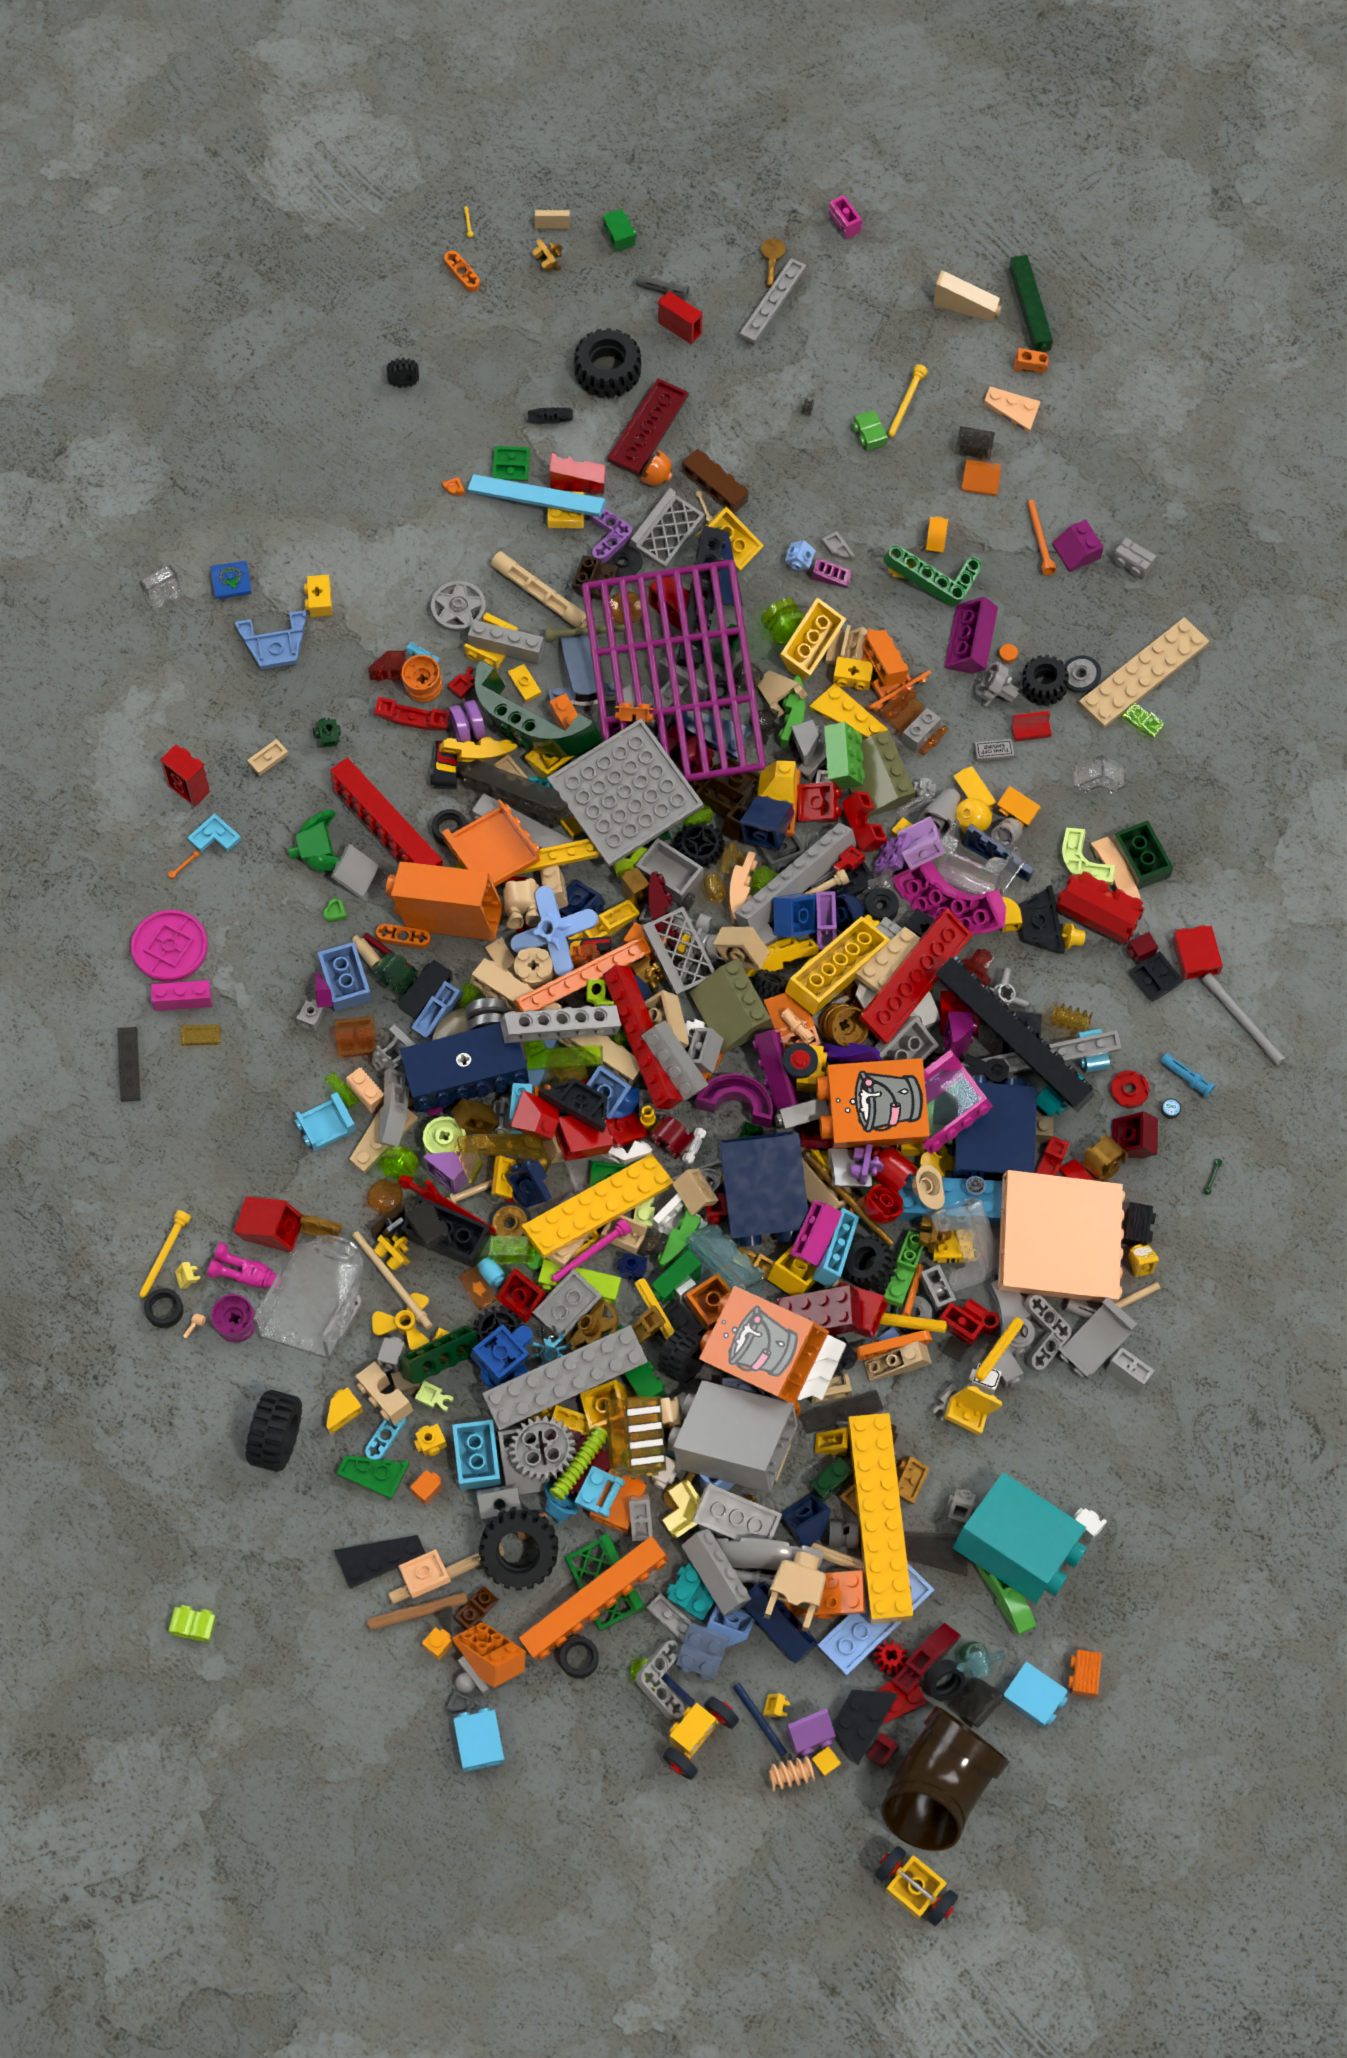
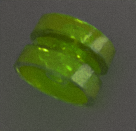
M785 598L775 602L765 610L761 616V623L769 631L773 641L781 644L790 640L805 615L800 611V607L793 598Z

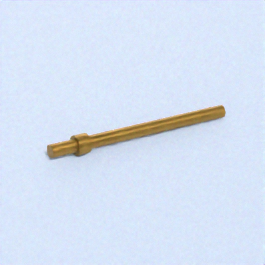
M812 1156L808 1163L818 1172L817 1175L822 1180L825 1179L832 1187L831 1171L826 1166L823 1167ZM832 1187L888 1247L894 1243L884 1230L866 1215L864 1209L843 1187Z

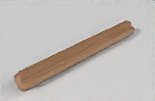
M463 1592L367 1619L369 1630H375L465 1605L468 1603L466 1593Z

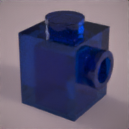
M624 1253L623 1259L619 1258L617 1265L620 1277L633 1281L644 1278L648 1264L647 1258Z

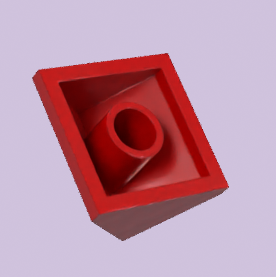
M514 1268L496 1299L505 1307H510L511 1312L516 1311L518 1313L517 1316L522 1317L523 1321L527 1323L534 1315L532 1312L546 1298V1294L519 1270Z

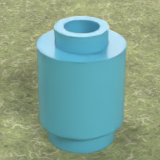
M487 1257L477 1265L478 1272L490 1287H498L505 1281L504 1277L506 1274L494 1259L491 1260L490 1257Z

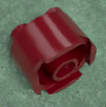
M696 734L686 739L691 774L702 772ZM677 744L673 747L672 753L673 757L677 755L679 761L676 764L683 773L680 746ZM706 746L710 769L713 765L712 757H714V752L710 747Z
M666 1114L662 1116L650 1132V1138L653 1139L652 1143L660 1149L662 1147L668 1150L667 1153L675 1160L683 1155L695 1139V1136L691 1132L688 1135L683 1124L671 1116L667 1117Z

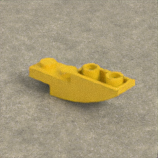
M491 737L481 738L476 745L471 741L462 743L457 742L456 739L447 738L440 744L439 752L457 754V762L478 763L504 757L512 753L517 748V744H513L510 740L494 741V738Z
M794 937L772 943L767 946L770 953L761 969L776 972L783 969V962L785 961L791 962L797 958H807L818 954V946L813 939L798 942ZM744 969L748 977H755L757 969Z

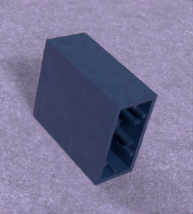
M971 1076L993 1107L989 1109L987 1114L980 1116L971 1126L964 1128L953 1139L952 1178L969 1179L970 1177L978 1176L983 1180L1002 1181L1003 1174L1007 1170L1034 1173L1037 1087L1027 1086V1082L1019 1078L1007 1079L1004 1081V1084L988 1083V1079L984 1076ZM959 1081L954 1102V1120L980 1100L966 1081Z
M789 1131L718 1140L717 1147L727 1214V1230L730 1238H738L739 1247L762 1244V1235L777 1233L779 1242L795 1241L808 1214L799 1133Z

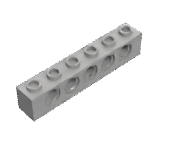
M616 1005L583 1006L581 1008L566 1007L558 1010L549 1008L544 1011H510L504 1013L500 1022L504 1043L617 1035L621 1027Z

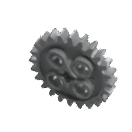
M545 1415L543 1421H540V1418L536 1416V1422L529 1418V1425L526 1426L524 1423H521L522 1431L519 1429L515 1430L518 1437H511L515 1442L509 1444L510 1448L514 1450L509 1453L514 1458L512 1463L517 1465L516 1469L518 1472L523 1470V1477L529 1474L530 1480L537 1476L539 1482H541L542 1477H545L548 1482L551 1475L557 1479V1472L565 1474L563 1467L570 1468L568 1461H574L573 1456L570 1455L576 1453L575 1448L572 1447L576 1445L575 1440H571L574 1437L573 1433L569 1432L568 1426L563 1427L561 1420L556 1424L555 1417L549 1421L547 1415ZM539 1432H542V1440L545 1445L544 1452L546 1456L547 1465H543V1455L540 1451L541 1443L539 1440ZM556 1434L553 1440L546 1439L548 1435ZM529 1438H536L533 1444L526 1443ZM553 1453H558L557 1459H549ZM531 1458H539V1460L536 1463H529Z

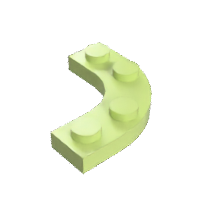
M1066 828L1062 853L1068 870L1075 876L1086 871L1096 879L1104 880L1109 885H1113L1116 872L1115 865L1096 864L1085 859L1082 854L1086 834L1085 829Z

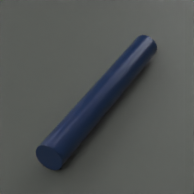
M666 1673L661 1677L664 1683L689 1707L694 1705L695 1700Z

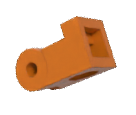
M1018 348L1014 360V371L1021 372L1023 369L1044 373L1048 370V355L1039 351Z

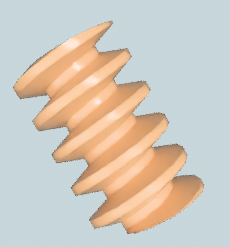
M804 1756L803 1763L799 1758H796L795 1765L791 1760H788L787 1767L783 1762H779L778 1769L774 1763L771 1764L769 1777L773 1792L776 1790L777 1784L783 1790L784 1783H787L789 1788H792L793 1781L800 1786L801 1779L808 1784L809 1777H811L815 1782L812 1764L807 1756Z

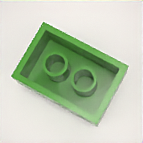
M846 722L824 726L828 780L835 782L842 789L864 785L865 772L862 768L864 756L861 751V733Z

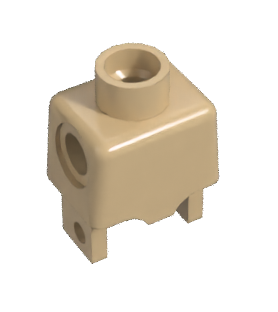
M797 1551L793 1562L789 1560L781 1561L769 1589L768 1596L770 1599L765 1611V1618L770 1619L777 1599L808 1610L802 1627V1631L808 1632L814 1612L817 1613L826 1582V1574L817 1570L820 1562L818 1557L806 1552Z

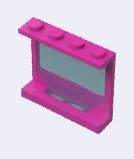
M951 1050L924 1069L930 1137L922 1145L930 1154L940 1150L942 1145L954 1139L959 1132L971 1126L976 1119L987 1114L989 1109L993 1107Z

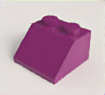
M1087 520L1071 525L1052 542L1053 547L1069 572L1101 559L1104 548Z
M972 1012L948 1013L943 1034L945 1053L951 1050L960 1059L968 1052L969 1045L973 1043V1031H976V1020H973Z

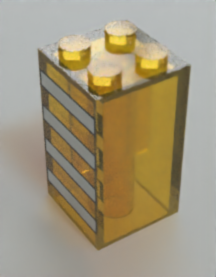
M632 1396L605 1400L610 1474H618L620 1478H640L641 1475L656 1476L659 1475V1471H666L661 1396Z

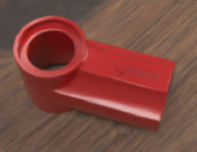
M970 1298L962 1310L984 1324L983 1332L985 1334L992 1335L996 1333L999 1326L998 1315L993 1311H988ZM992 1320L995 1324L988 1326L985 1324V1321Z

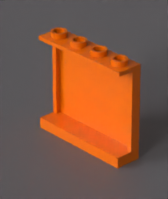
M500 799L498 800V808L456 832L451 833L449 829L442 831L445 844L463 869L489 872L494 886L501 884L539 862V853L541 852L535 842H531L528 831L526 829L522 830L519 819L511 815L512 811L508 804L504 805Z

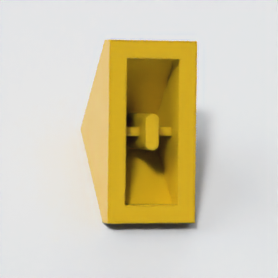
M842 1428L816 1433L815 1453L846 1456L849 1429Z

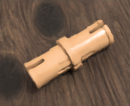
M790 1008L782 1013L780 1017L805 1044H809L815 1038V1035L804 1025L805 1022L797 1018Z

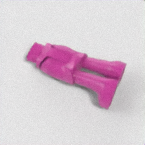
M222 1242L218 1244L214 1257L215 1260L211 1261L207 1271V1277L210 1278L227 1277L235 1279L237 1283H243L256 1288L263 1287V1289L269 1287L275 1290L280 1278L279 1274L273 1273V1270L269 1269L262 1262H253L229 1253L228 1246ZM221 1263H225V1264H229V1265H233V1266L242 1268V1271L240 1272V1271H237V1270L228 1268V1267H226V1266H223Z

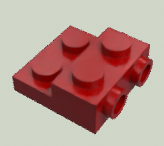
M835 782L798 785V822H838V817L842 815L841 806L838 805V798L842 796L841 788Z

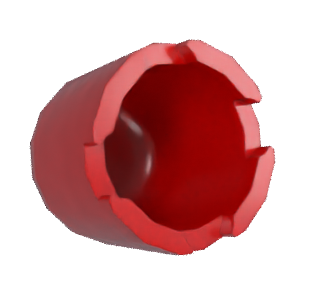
M888 1146L881 1150L877 1148L871 1153V1160H873L874 1156H878L879 1161L884 1164L883 1170L877 1172L876 1176H872L878 1184H883L882 1187H891L898 1192L907 1183L905 1179L908 1175L913 1177L918 1171V1168L895 1147Z

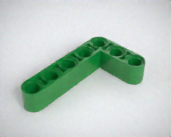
M898 545L891 546L883 558L884 563L888 567L949 606H957L961 602L982 567V563L978 558L970 557L960 568L955 579L952 580Z

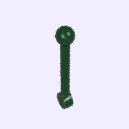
M1216 1159L1214 1162V1170L1207 1187L1204 1188V1194L1206 1195L1211 1193L1210 1188L1218 1168L1222 1165L1221 1159Z

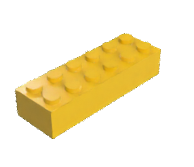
M861 916L789 979L785 992L812 1015H815L856 979V973L890 939Z

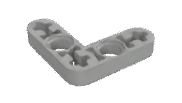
M1030 1295L1025 1300V1308L1043 1326L1047 1333L1029 1354L1027 1364L1033 1370H1042L1057 1354L1058 1348L1062 1347L1069 1339L1071 1327L1040 1295ZM1033 1300H1037L1036 1305H1037L1039 1308L1033 1307V1305H1034V1303L1032 1302ZM1047 1312L1052 1316V1320L1049 1323L1044 1320V1315ZM1058 1328H1063V1335H1059L1060 1330ZM1048 1340L1053 1343V1349L1050 1352L1045 1347ZM1035 1357H1040L1038 1360L1040 1364H1035Z
M674 1640L662 1643L636 1675L638 1686L665 1717L670 1720L682 1717L685 1710L683 1703L661 1679L679 1656L681 1649ZM669 1647H671L672 1649L670 1652L672 1654H669L665 1657L664 1655L668 1653ZM656 1659H659L662 1663L661 1670L655 1667ZM658 1689H661L664 1693L663 1700L657 1697Z

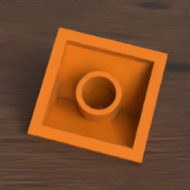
M966 459L961 491L997 496L1002 464Z

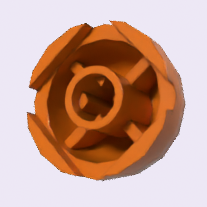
M660 450L656 451L657 455L654 458L652 457L642 473L645 477L642 476L639 479L653 487L660 486L664 481L668 483L673 475L670 472L672 468L671 460Z

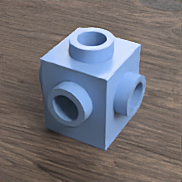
M805 540L791 543L785 562L796 571L807 569L812 563L816 550Z

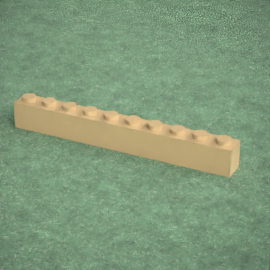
M486 958L475 969L470 979V984L492 998L504 1000L507 1003V1008L515 1012L520 1011L514 1000L533 991L526 982L519 981L512 973L504 971L494 961H489ZM554 1002L538 1011H544L549 1008L558 1010L562 1009V1007ZM608 1036L556 1039L595 1066H605L631 1086L641 1074L635 1056L629 1053L622 1045H617L611 1041Z

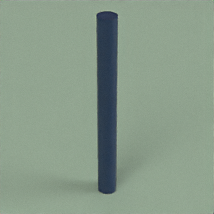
M740 1683L736 1684L733 1689L780 1757L787 1754V1750Z

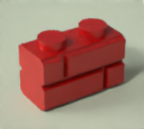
M952 1302L939 1319L946 1321V1330L970 1346L974 1344L984 1328L983 1323L975 1320L974 1317Z

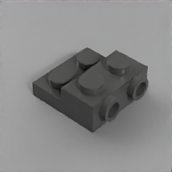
M795 833L792 837H785L780 851L758 846L765 857L766 865L773 875L780 874L806 851Z

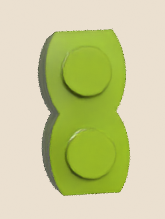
M180 1605V1608L175 1607L168 1631L169 1634L179 1638L210 1643L216 1623V1616L213 1615V1612L206 1609H201L200 1612L193 1611L192 1607Z

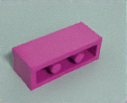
M209 980L151 984L152 1004L155 1011L212 1007V988Z
M814 1200L790 1255L806 1264L819 1267L842 1212L827 1203Z

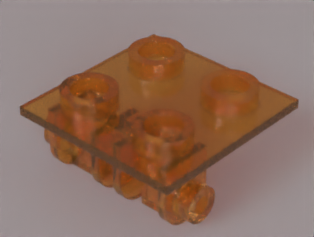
M906 686L881 710L902 735L910 724L925 710L924 706L916 699L917 692L914 689L908 690Z

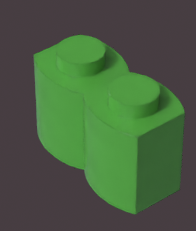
M875 410L854 416L852 427L854 432L858 433L859 442L862 447L864 446L868 451L887 445V434Z

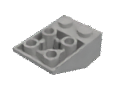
M516 1429L498 1432L506 1485L517 1483L519 1495L544 1492V1484L547 1482L545 1477H542L541 1482L538 1481L537 1476L530 1480L529 1474L523 1477V1470L518 1472L516 1469L517 1465L512 1463L514 1458L509 1453L514 1450L510 1448L509 1444L515 1443L511 1438L512 1436L518 1437ZM529 1438L526 1443L533 1444L536 1438ZM533 1457L530 1459L529 1463L534 1464L539 1460V1458Z

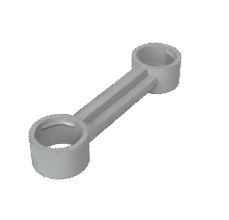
M700 914L695 926L697 935L707 934L712 917ZM690 946L687 947L684 956H687ZM694 947L691 948L689 957L693 959L696 957ZM682 958V961L679 962L677 966L678 968H683L685 962L684 958ZM687 960L684 970L690 972L693 961ZM683 972L681 978L683 983H686L689 974Z

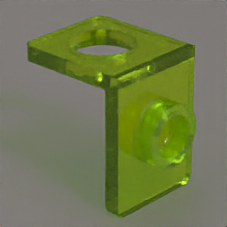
M544 1040L524 1042L525 1047L523 1051L530 1058L548 1050Z

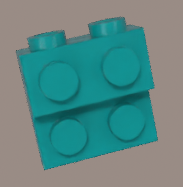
M688 1563L686 1567L682 1566L678 1571L677 1577L679 1579L677 1583H671L666 1592L669 1595L667 1600L687 1614L704 1622L715 1601L695 1567Z

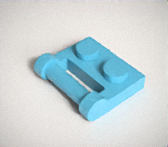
M592 1466L575 1500V1504L604 1518H608L611 1513L609 1510L620 1487H623L626 1481ZM610 1482L613 1485L603 1506L599 1507L597 1504L607 1483Z

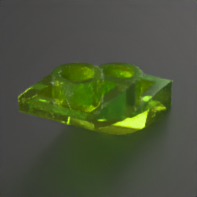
M1136 702L1122 715L1131 725L1152 738L1165 725L1152 712L1148 714Z

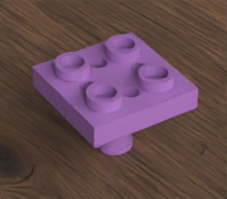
M905 833L891 838L881 846V853L876 860L874 874L882 876L902 868L905 870L909 869L902 852L909 848L912 840L911 835Z

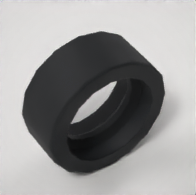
M455 809L440 811L432 821L433 836L443 846H447L443 835L439 831V825L443 821H458L461 828L467 825L465 816Z
M159 1288L147 1296L144 1303V1311L152 1325L158 1328H170L176 1325L183 1316L184 1306L180 1296L174 1290ZM161 1298H170L176 1305L174 1314L166 1319H159L152 1312L153 1304Z
M577 1636L570 1638L563 1644L559 1660L563 1671L567 1675L582 1679L595 1672L599 1663V1653L596 1645L590 1639ZM575 1646L586 1647L592 1656L590 1664L581 1670L572 1668L567 1661L569 1650Z
M941 1660L927 1670L924 1675L923 1684L935 1700L946 1701L955 1697L965 1685V1675L953 1660ZM953 1673L951 1679L946 1684L936 1687L942 1677Z

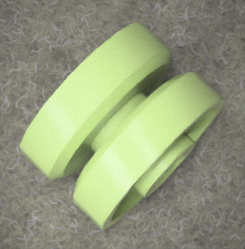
M439 1117L427 1124L423 1132L426 1154L455 1152L457 1155H465L467 1152L466 1132L458 1127L454 1118Z

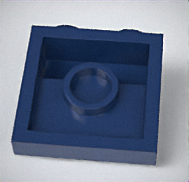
M575 879L566 888L568 906L559 909L560 914L564 917L585 909H591L596 913H600L604 909L605 901L600 893Z
M529 1158L522 1163L517 1162L509 1167L510 1171L505 1174V1177L519 1202L525 1208L547 1202L552 1198L547 1186L542 1181L547 1175L538 1160L533 1161L532 1158Z

